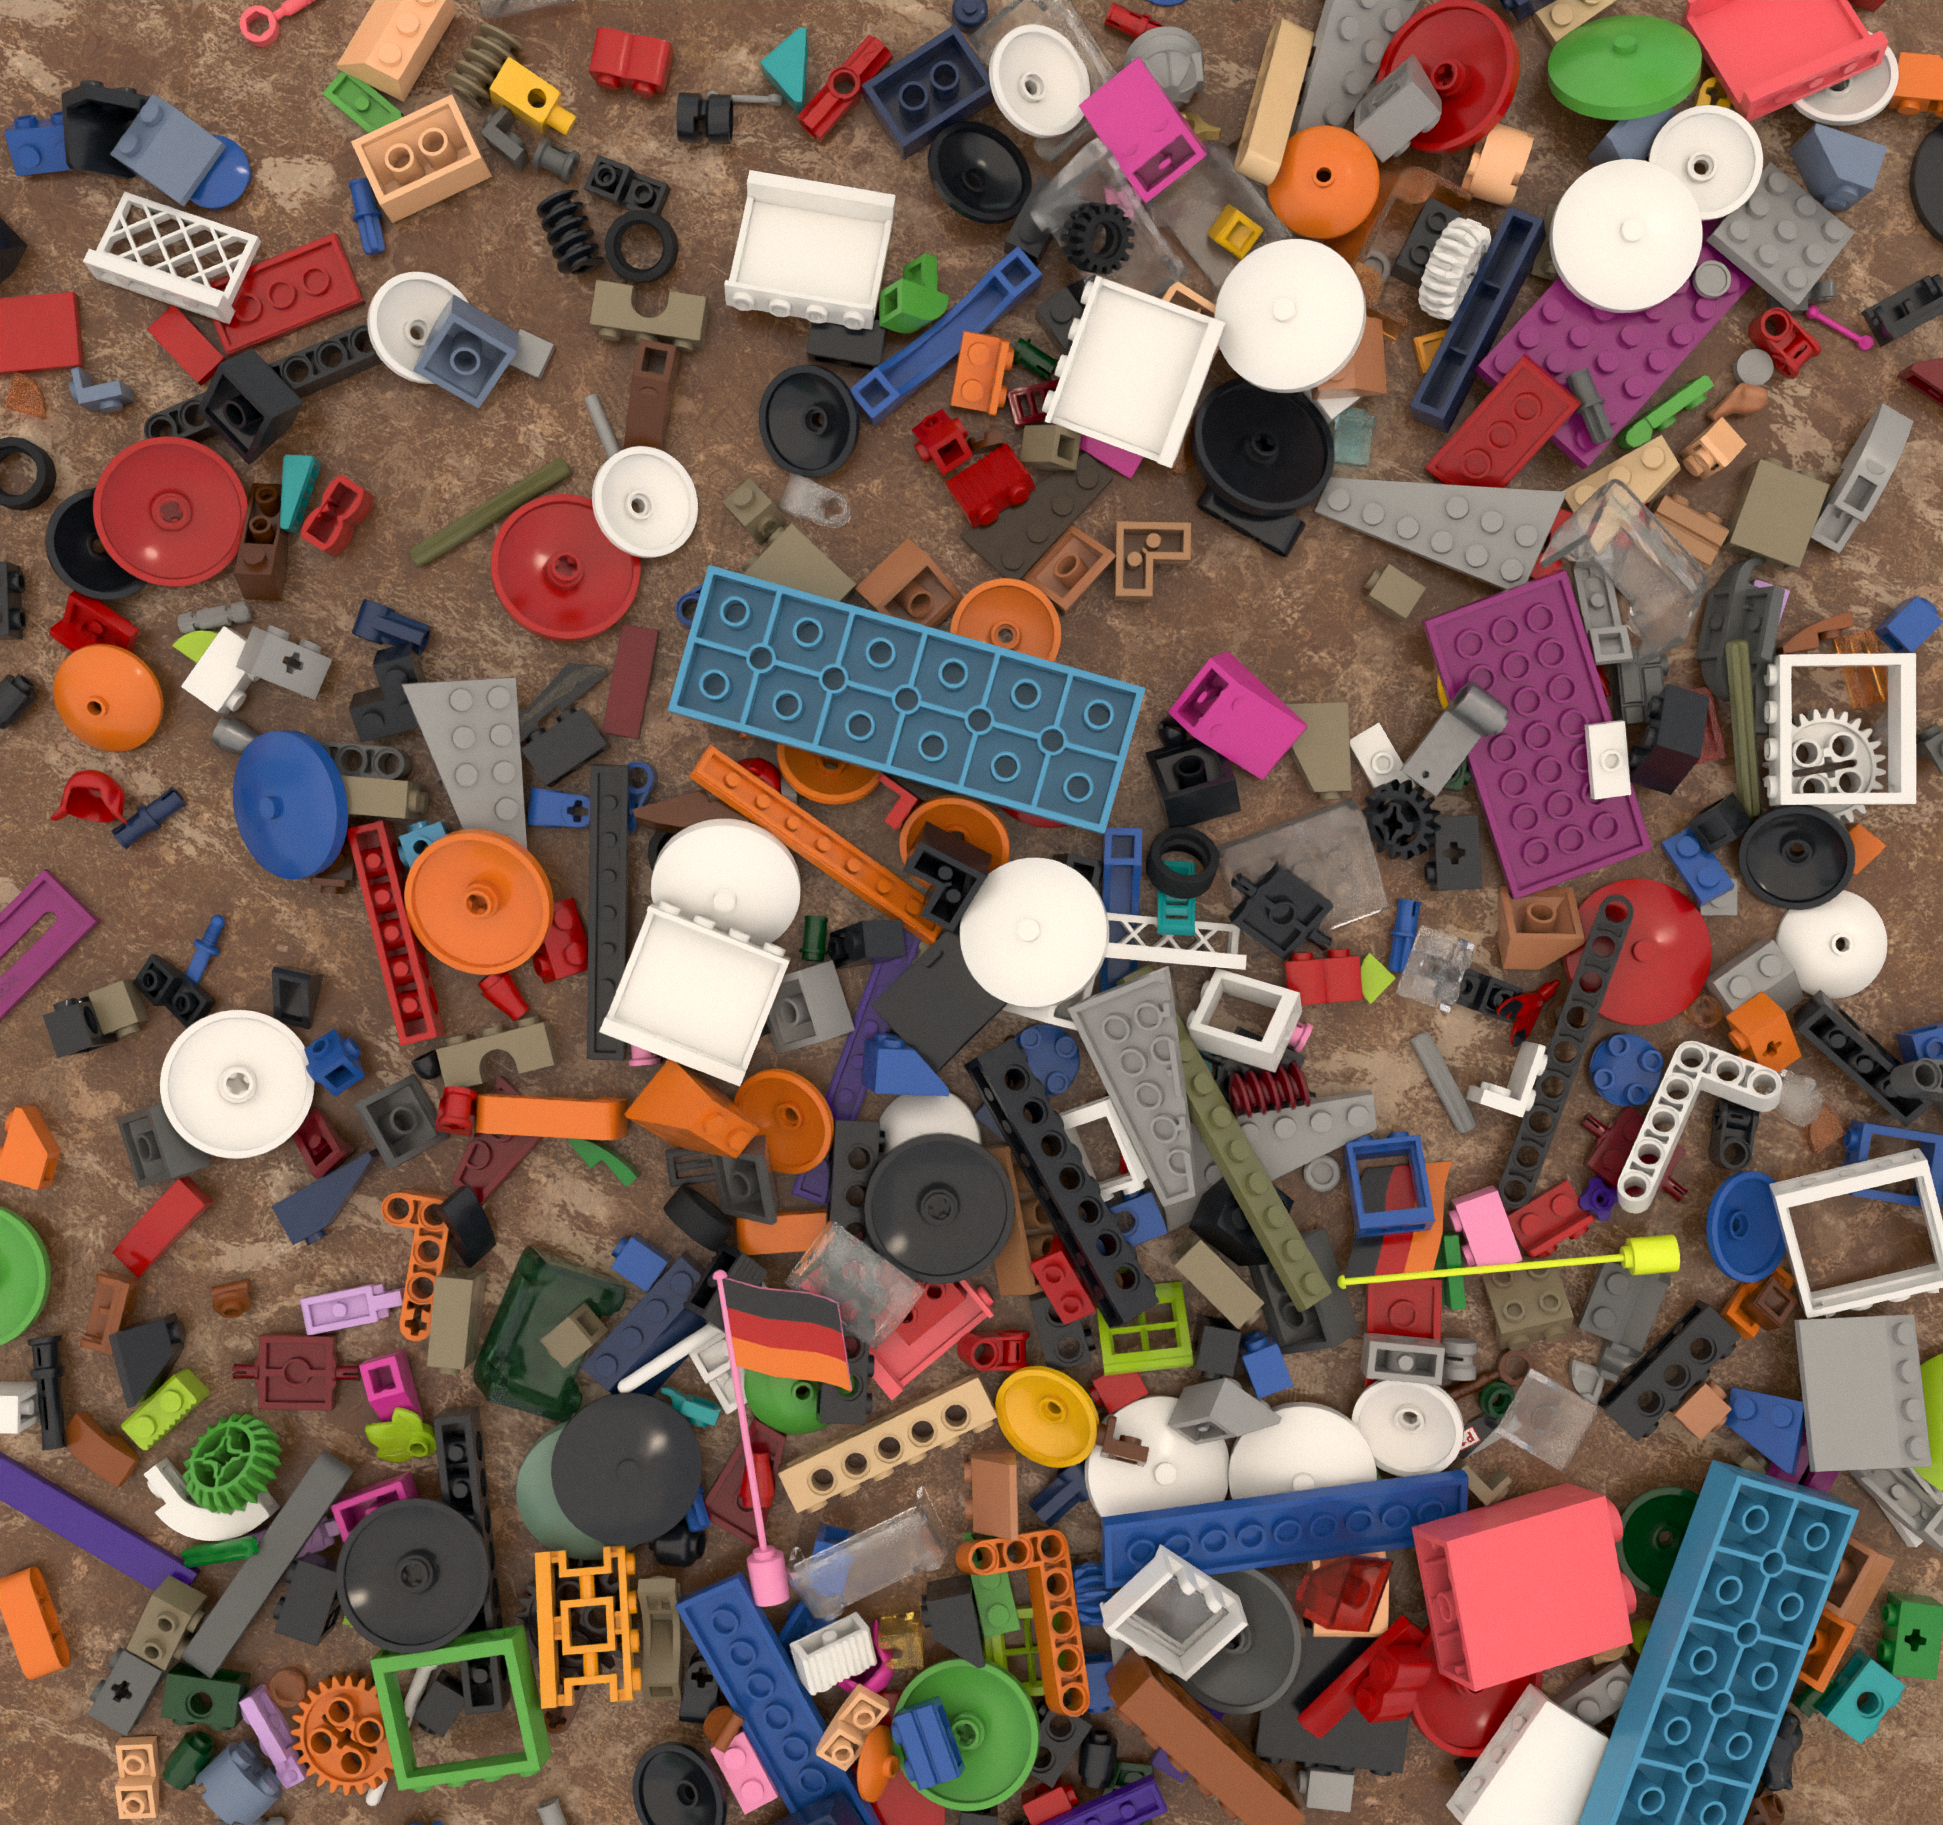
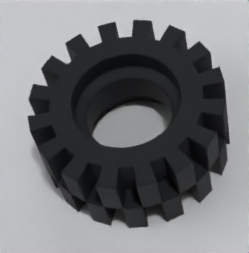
M1089 202V205L1082 204L1078 206L1080 211L1073 210L1069 214L1073 222L1065 221L1063 228L1069 229L1068 235L1061 234V241L1068 242V246L1062 247L1064 254L1071 255L1067 259L1068 262L1076 265L1075 268L1081 271L1100 275L1113 273L1112 269L1119 270L1123 266L1119 260L1128 261L1130 255L1125 253L1127 248L1133 249L1134 247L1133 242H1128V237L1135 236L1134 229L1127 228L1132 222L1129 217L1123 216L1126 212L1116 208V206ZM1097 224H1102L1106 231L1105 244L1100 252L1094 253L1090 246V236L1094 227Z

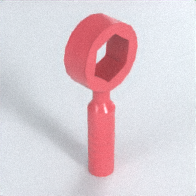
M286 0L274 12H271L264 6L254 5L249 7L242 13L240 18L241 32L255 46L265 47L271 45L277 40L280 33L278 20L285 16L294 15L316 0ZM259 16L269 21V29L261 36L252 34L250 24Z

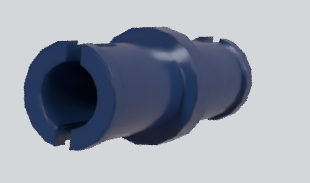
M171 786L169 790L147 806L145 804L140 805L137 808L138 812L126 820L127 824L122 823L117 828L111 830L116 840L125 849H128L130 845L151 830H159L162 827L161 823L182 807L187 806V803L181 794Z

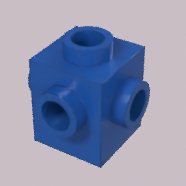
M335 1028L323 1037L316 1039L304 1049L309 1062L306 1065L308 1074L317 1084L321 1083L335 1097L365 1077L359 1056L362 1055L360 1047L353 1038L348 1037L345 1039Z

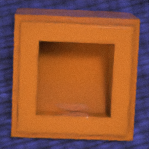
M1851 823L1846 828L1852 837L1855 847L1853 875H1857L1882 852L1886 845L1861 824Z

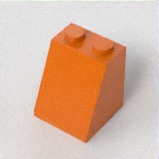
M670 1059L665 1062L624 1113L628 1119L674 1147L737 1159L759 1131L758 1127L718 1086L687 1066Z

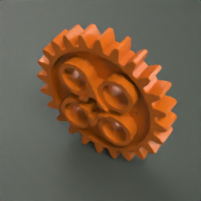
M357 1671L351 1672L346 1678L342 1672L333 1676L332 1680L329 1677L324 1678L319 1682V1686L315 1685L307 1691L309 1697L303 1698L298 1703L302 1710L292 1717V1719L300 1723V1725L290 1731V1734L300 1737V1740L292 1746V1749L302 1750L304 1753L297 1760V1763H309L310 1767L305 1774L307 1777L315 1772L319 1774L317 1786H321L324 1782L329 1781L330 1793H334L343 1785L345 1796L351 1794L355 1787L359 1795H362L369 1789V1786L375 1790L383 1784L382 1780L387 1782L394 1775L376 1685H371L372 1677L370 1673L365 1675L360 1681ZM340 1701L348 1705L350 1714L345 1713L341 1709ZM370 1721L375 1722L379 1726L380 1734L375 1733L371 1729ZM322 1732L330 1736L331 1745L323 1740ZM352 1752L361 1758L362 1765L357 1764L353 1760Z

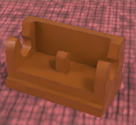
M105 1269L99 1270V1274L96 1277L98 1284L86 1333L81 1338V1347L113 1356L108 1335L131 1324L142 1278Z

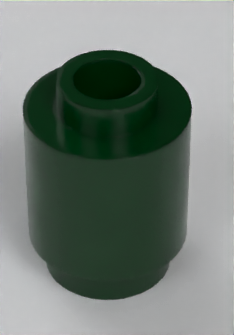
M196 1731L195 1733L187 1732L164 1763L165 1769L162 1772L164 1780L179 1790H186L189 1785H194L196 1783V1776L212 1761L217 1753L212 1737L202 1731Z

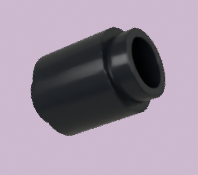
M7 674L0 682L1 729H6L9 725H15L38 699L34 692L36 686L21 674H18L16 677Z
M1100 1728L1090 1729L1081 1743L1078 1774L1081 1775V1783L1087 1787L1097 1789L1108 1788L1110 1780L1115 1777L1118 1740L1112 1737L1111 1732Z

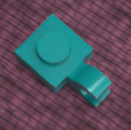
M665 1385L662 1387L660 1393L671 1397V1406L680 1411V1414L687 1416L686 1420L689 1423L706 1428L708 1424L716 1425L722 1410L721 1404L691 1393L686 1395L672 1386Z

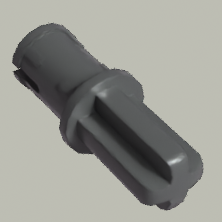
M1581 369L1565 378L1572 394L1582 402L1575 411L1577 414L1582 415L1593 443L1602 444L1614 437V433L1602 406L1605 400L1599 397L1589 369Z

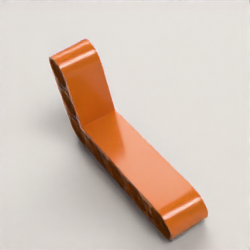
M1036 1529L1018 1532V1540L988 1537L962 1543L956 1552L955 1561L961 1572L967 1575H992L1027 1568L1047 1707L1051 1712L1058 1715L1070 1717L1083 1715L1090 1704V1693L1066 1537L1058 1530ZM1045 1537L1050 1542V1551L1046 1556L1041 1549V1543ZM1011 1543L1015 1545L1017 1555L1012 1562L1007 1556V1548ZM977 1548L983 1556L982 1563L978 1568L975 1567L972 1561V1555ZM1051 1574L1056 1581V1587L1052 1593L1047 1589V1580ZM1056 1613L1061 1617V1625L1057 1631L1052 1626V1619ZM1064 1651L1067 1661L1065 1666L1060 1669L1057 1660L1059 1654ZM1069 1689L1072 1694V1701L1066 1708L1063 1703V1696Z

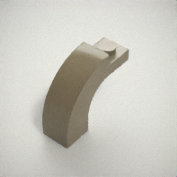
M660 1575L652 1576L649 1579H638L637 1594L643 1620L641 1678L645 1701L681 1700L684 1670V1622L675 1607L679 1598H682L681 1584L676 1582V1578Z

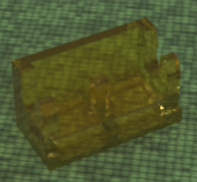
M920 1611L880 1617L878 1632L879 1648L901 1649L903 1652L900 1659L886 1661V1666L891 1669L915 1666L917 1670L924 1669L926 1647Z

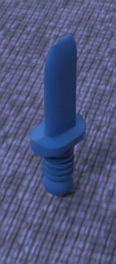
M214 915L211 918V924L208 925L207 931H205L204 938L202 940L198 938L194 940L193 945L198 948L186 975L197 984L201 980L211 955L218 957L221 951L215 946L226 922L222 915Z

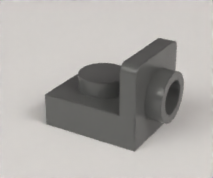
M503 105L499 111L494 110L487 116L482 125L483 130L480 133L492 149L521 172L530 162L524 151L526 144L509 130L514 124L515 118L511 110Z

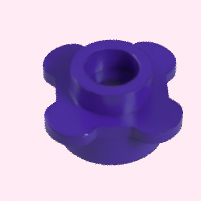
M1594 1177L1588 1181V1186L1582 1191L1578 1204L1582 1210L1595 1214L1599 1221H1607L1611 1217L1610 1211L1614 1203L1618 1202V1195L1614 1188L1604 1185L1601 1178ZM1598 1196L1602 1197V1201L1600 1203L1597 1202Z

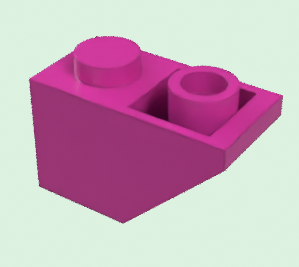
M405 1348L370 1357L359 1365L368 1401L382 1422L392 1421L395 1407L413 1411L422 1420L424 1419Z

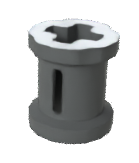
M545 136L535 151L532 166L538 170L541 168L547 169L561 176L563 182L569 183L575 174L581 155L575 150L569 152L552 144V139Z

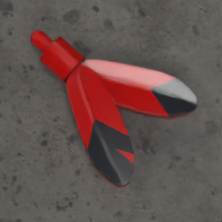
M1558 979L1552 983L1546 982L1536 992L1507 999L1498 1007L1497 1014L1507 1019L1518 1017L1510 1033V1044L1517 1047L1526 1040L1541 1012L1543 1002L1546 1003L1557 993L1556 988L1560 985Z

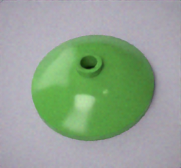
M745 1369L744 1390L746 1399L752 1412L762 1423L778 1432L794 1435L812 1433L829 1425L815 1420L817 1381L773 1377ZM850 1374L851 1385H852V1390H853V1388H854V1378H853V1376ZM837 1386L840 1394L850 1393V1391ZM798 1387H808V1391L805 1394L800 1395L796 1393Z

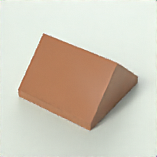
M1071 524L1022 579L1041 590L1050 599L1056 611L1064 617L1113 564L1116 555Z

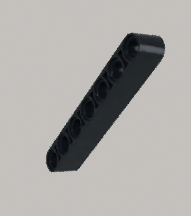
M363 324L268 365L301 399L377 366L383 361L377 355L375 349L367 353L362 352L363 342L370 338L368 326ZM335 352H342L341 363L336 367H329V357ZM301 367H308L309 372L306 379L301 382H295L294 376L296 371ZM206 392L150 416L144 425L145 437L147 439L160 437L161 430L167 425H172L173 431L171 436L187 438L198 443L218 435L219 433L206 420L202 425L194 426V417L198 413L197 410Z

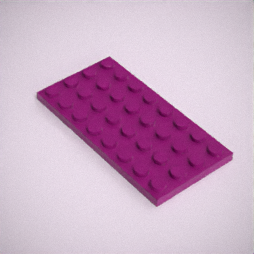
M1724 217L1701 221L1702 246L1696 266L1686 282L1663 302L1638 312H1608L1592 307L1580 300L1558 277L1474 371L1494 388L1517 361L1526 354L1572 393L1565 378L1576 371L1588 368L1599 397L1605 400L1602 406L1615 437L1755 281L1706 241ZM1710 260L1724 264L1731 275L1730 287L1723 295L1715 299H1708L1699 295L1692 282L1694 271L1702 263ZM1574 411L1549 440L1584 470L1612 439L1602 444L1593 443L1582 415Z
M1559 570L1422 620L1448 704L1460 688L1472 680L1508 707L1506 716L1509 717V721L1505 728L1496 736L1493 734L1488 737L1481 736L1466 756L1510 898L1514 900L1652 850L1632 783H1630L1631 795L1596 800L1590 796L1584 725L1613 720L1567 571Z

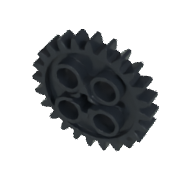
M568 1558L569 1569L587 1568L586 1560H579L577 1567L574 1568L573 1562ZM597 1561L592 1567H600V1562ZM554 1563L556 1603L560 1607V1601L567 1600L564 1595V1588L567 1584L576 1586L580 1592L579 1576L559 1578V1566ZM613 1573L594 1575L595 1598L615 1596V1609L620 1611L619 1580L614 1583L610 1580ZM530 1582L526 1585V1588L532 1596L523 1595L519 1598V1602L527 1608L515 1613V1617L525 1620L523 1625L528 1646H531L533 1649L530 1653L531 1660L539 1657L536 1583ZM606 1605L571 1608V1621L573 1619L572 1615L576 1612L581 1615L580 1624L576 1627L571 1625L572 1640L575 1637L584 1639L587 1645L608 1643L607 1624L598 1623L593 1616L595 1607L606 1609ZM556 1607L557 1616H561V1609ZM632 1621L633 1629L634 1627H636V1622ZM591 1631L601 1634L602 1640H597ZM622 1634L617 1635V1650L598 1652L599 1675L603 1673L601 1664L610 1670L616 1665L612 1655L619 1658L623 1657L620 1645L622 1644ZM558 1640L559 1673L564 1671L565 1678L574 1677L575 1672H578L579 1676H584L583 1655H563L562 1640Z

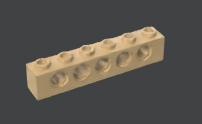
M976 1371L780 1465L778 1475L796 1513L805 1509L808 1513H812L828 1504L826 1499L834 1495L840 1494L841 1497H846L861 1488L859 1483L872 1477L874 1481L888 1477L894 1472L893 1467L905 1461L907 1465H912L927 1457L926 1451L936 1446H939L940 1449H946L961 1440L959 1437L961 1434L973 1430L974 1433L986 1430L994 1424L992 1420L997 1418V1411L979 1371ZM952 1405H960L967 1413L963 1419L953 1421L947 1417L945 1412ZM919 1421H927L932 1425L933 1431L930 1435L921 1437L914 1433L912 1427ZM885 1437H893L898 1440L900 1447L897 1451L889 1453L882 1450L879 1443ZM852 1453H860L866 1458L867 1463L862 1468H853L847 1463L846 1458ZM819 1469H826L832 1473L834 1479L828 1484H820L814 1479L813 1473Z

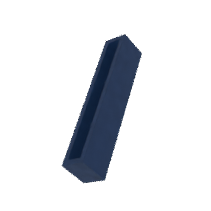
M1509 206L1410 404L1415 421L1448 434L1478 374L1474 369L1487 356L1547 237L1544 219Z

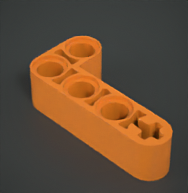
M478 1094L475 1132L588 1140H616L627 1136L628 1118L624 1113L628 1110L629 1099L614 1097L578 1099Z
M400 1189L383 1200L381 1214L384 1220L391 1225L415 1229L399 1327L406 1339L421 1341L430 1335L434 1290L432 1294L423 1293L418 1287L419 1278H429L435 1287V1277L449 1268L452 1245L448 1238L453 1234L444 1221L437 1222L431 1217L430 1208L432 1204H442L449 1196L413 1189ZM396 1198H402L408 1203L409 1212L407 1216H401L395 1211L394 1202ZM427 1240H431L438 1245L440 1249L438 1258H431L425 1253L424 1244ZM429 1304L422 1310V1305ZM422 1310L421 1321L427 1323V1325L422 1329H418L419 1323L413 1321V1319Z

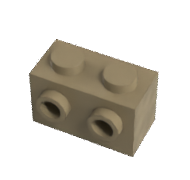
M168 1575L152 1594L126 1650L164 1671L175 1658L181 1661V1655L191 1642V1639L188 1638L190 1632L195 1633L206 1615L201 1609L208 1596Z

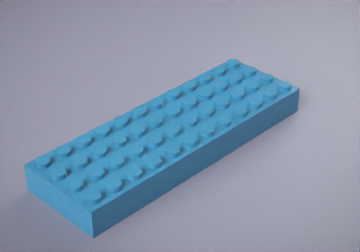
M708 565L668 711L699 722L1103 835L1106 831L1146 688Z
M1712 1460L1578 1825H1743L1860 1510L1834 1494Z

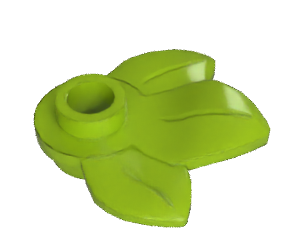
M395 1407L391 1422L372 1423L365 1426V1433L369 1441L378 1447L376 1456L383 1461L392 1463L407 1462L414 1456L427 1457L434 1454L437 1450L434 1428L429 1424L423 1423L418 1414L408 1409Z

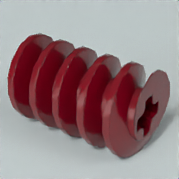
M1295 1062L1288 1064L1287 1073L1280 1064L1272 1075L1268 1070L1261 1068L1259 1069L1258 1079L1252 1070L1245 1071L1243 1081L1236 1072L1230 1075L1228 1085L1229 1100L1236 1120L1239 1109H1243L1247 1117L1252 1118L1254 1106H1258L1261 1114L1266 1115L1268 1104L1272 1103L1277 1113L1281 1112L1283 1101H1287L1291 1110H1295L1297 1098L1302 1099L1306 1108L1310 1107V1094L1306 1077Z

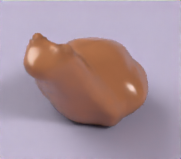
M1740 383L1717 406L1709 410L1706 416L1715 422L1719 418H1725L1731 414L1748 415L1756 413L1768 404V392L1763 387Z

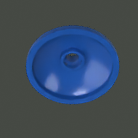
M1741 1171L1727 1178L1713 1196L1706 1218L1707 1244L1715 1264L1727 1277L1735 1281L1747 1283L1757 1282L1768 1277L1778 1267L1786 1252L1769 1184L1776 1181L1770 1176L1757 1171Z

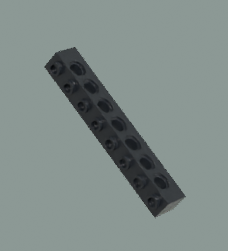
M1012 1038L973 1059L964 1066L1107 1325L1111 1328L1125 1324L1160 1302L1155 1294L1154 1283L1143 1273L1137 1262L1135 1249L1123 1237L1118 1228L1119 1222L1116 1215L1107 1208L1100 1195L1099 1184L1088 1174L1082 1163L1080 1150L1075 1144L1071 1143L1064 1130V1122L1061 1116L1049 1104L1044 1085L1038 1078L1034 1077L1027 1064L1028 1058L1025 1051ZM1005 1075L1013 1080L1014 1090L1007 1087L1004 1080ZM1023 1108L1028 1109L1032 1114V1123H1029L1024 1118ZM1042 1140L1049 1145L1050 1156L1043 1152L1041 1148ZM1060 1173L1067 1177L1069 1182L1068 1189L1064 1188L1060 1183ZM1079 1206L1087 1214L1086 1222L1082 1221L1078 1215ZM1097 1239L1101 1240L1105 1246L1104 1255L1097 1249ZM1116 1272H1118L1122 1276V1288H1120L1115 1282Z
M834 1120V1141L829 1152L822 1296L839 1302L844 1337L852 1336L856 1340L857 1347L855 1352L847 1357L849 1373L853 1376L855 1385L850 1393L840 1394L837 1386L817 1381L815 1420L826 1424L865 1425L866 1415H871L873 1404L872 1393H867V1378H872L874 1375V1355H869V1340H874L876 1336V1318L871 1317V1302H876L878 1297V1281L872 1279L873 1264L878 1265L880 1255L875 1249L867 1231L864 1202L870 1177L878 1165L879 1152L883 1153L885 1149V1131L880 1130V1122ZM855 1148L861 1149L866 1156L864 1166L858 1170L852 1168L848 1161L849 1153ZM854 1185L859 1186L864 1193L863 1202L857 1207L851 1206L846 1198L848 1189ZM851 1223H857L862 1229V1237L855 1244L848 1243L844 1235L846 1227ZM854 1260L860 1266V1275L856 1280L848 1282L843 1276V1267L847 1262ZM854 1298L858 1303V1312L853 1318L845 1319L841 1314V1305L846 1299Z
M479 1406L445 1409L433 1418L442 1502L460 1510L475 1524L485 1541L491 1569L490 1584L485 1602L476 1618L461 1634L503 1628ZM497 1655L460 1661L466 1715L503 1711L511 1698L505 1656Z

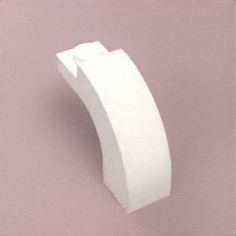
M167 1457L144 1473V1476L148 1479L147 1484L150 1491L156 1497L162 1498L166 1502L155 1514L173 1530L194 1539L222 1541L241 1536L259 1526L280 1508L269 1492H261L258 1494V1504L248 1502L245 1512L235 1509L232 1515L222 1512L220 1514L212 1513L195 1503L192 1496L185 1490L187 1483Z

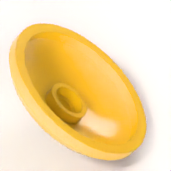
M1029 1366L1018 1369L1010 1374L1000 1386L995 1402L997 1420L1007 1440L1023 1456L1044 1466L1065 1468L1082 1462L1095 1448L1100 1424L1097 1410L1087 1392L1068 1375L1049 1367Z

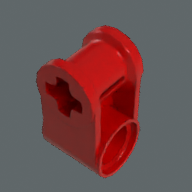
M1771 308L1754 318L1749 324L1748 335L1752 343L1760 350L1769 354L1775 369L1786 378H1796L1799 374V368L1811 357H1817L1821 353V346L1810 333L1806 332L1790 313L1783 308ZM1766 320L1774 323L1776 327L1775 336L1769 334L1765 329Z
M445 1087L442 1099L440 1098L434 1131L471 1137L476 1115L477 1092L464 1087Z
M1001 1329L990 1332L967 1333L958 1342V1357L965 1364L985 1372L997 1370L1016 1371L1029 1367V1362L1026 1361V1339L1030 1338V1331L1023 1329ZM980 1344H983V1354L975 1360V1349Z

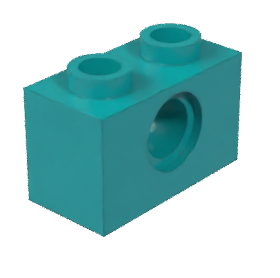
M1858 1648L1835 1677L1834 1681L1838 1686L1833 1689L1817 1710L1858 1743L1862 1744L1866 1738L1871 1737L1877 1731L1879 1721L1887 1710L1898 1704L1906 1685ZM1868 1692L1867 1700L1857 1705L1858 1697L1862 1693Z

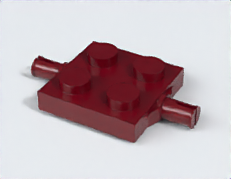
M1630 1106L1623 1107L1616 1118L1607 1125L1602 1124L1591 1113L1586 1114L1583 1117L1585 1120H1581L1579 1124L1596 1137L1592 1151L1582 1164L1616 1191L1619 1177L1646 1119ZM1678 1144L1656 1193L1664 1190L1677 1202H1680L1688 1190L1671 1178L1675 1166L1686 1153V1150ZM1644 1154L1639 1158L1641 1162L1649 1165L1659 1161L1658 1157L1654 1154ZM1631 1186L1625 1190L1626 1194L1630 1197H1640L1645 1193L1638 1186Z
M263 1333L259 1335V1355L255 1364L234 1363L232 1371H236L232 1374L233 1379H255L258 1389V1409L332 1411L336 1407V1386L338 1381H360L361 1373H359V1365H339L336 1356L337 1334Z

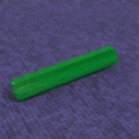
M253 1536L192 1545L190 1548L184 1549L181 1556L184 1558V1565L192 1568L249 1559L251 1556L257 1555L260 1548L256 1545L257 1539Z

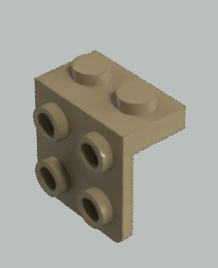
M1552 1254L1538 1259L1537 1256L1534 1258L1523 1256V1260L1516 1263L1554 1260ZM1557 1267L1494 1272L1481 1275L1497 1323L1495 1340L1499 1350L1509 1348L1512 1351H1517L1528 1347L1532 1342L1544 1339L1546 1342H1556L1570 1334L1574 1316Z

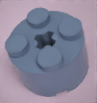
M244 1739L240 1743L231 1742L195 1779L197 1787L203 1782L206 1791L201 1795L206 1804L220 1819L229 1825H233L236 1821L243 1825H253L282 1796V1783L275 1776L277 1771L275 1766L270 1765L267 1767L258 1758L260 1755L258 1748L248 1739Z

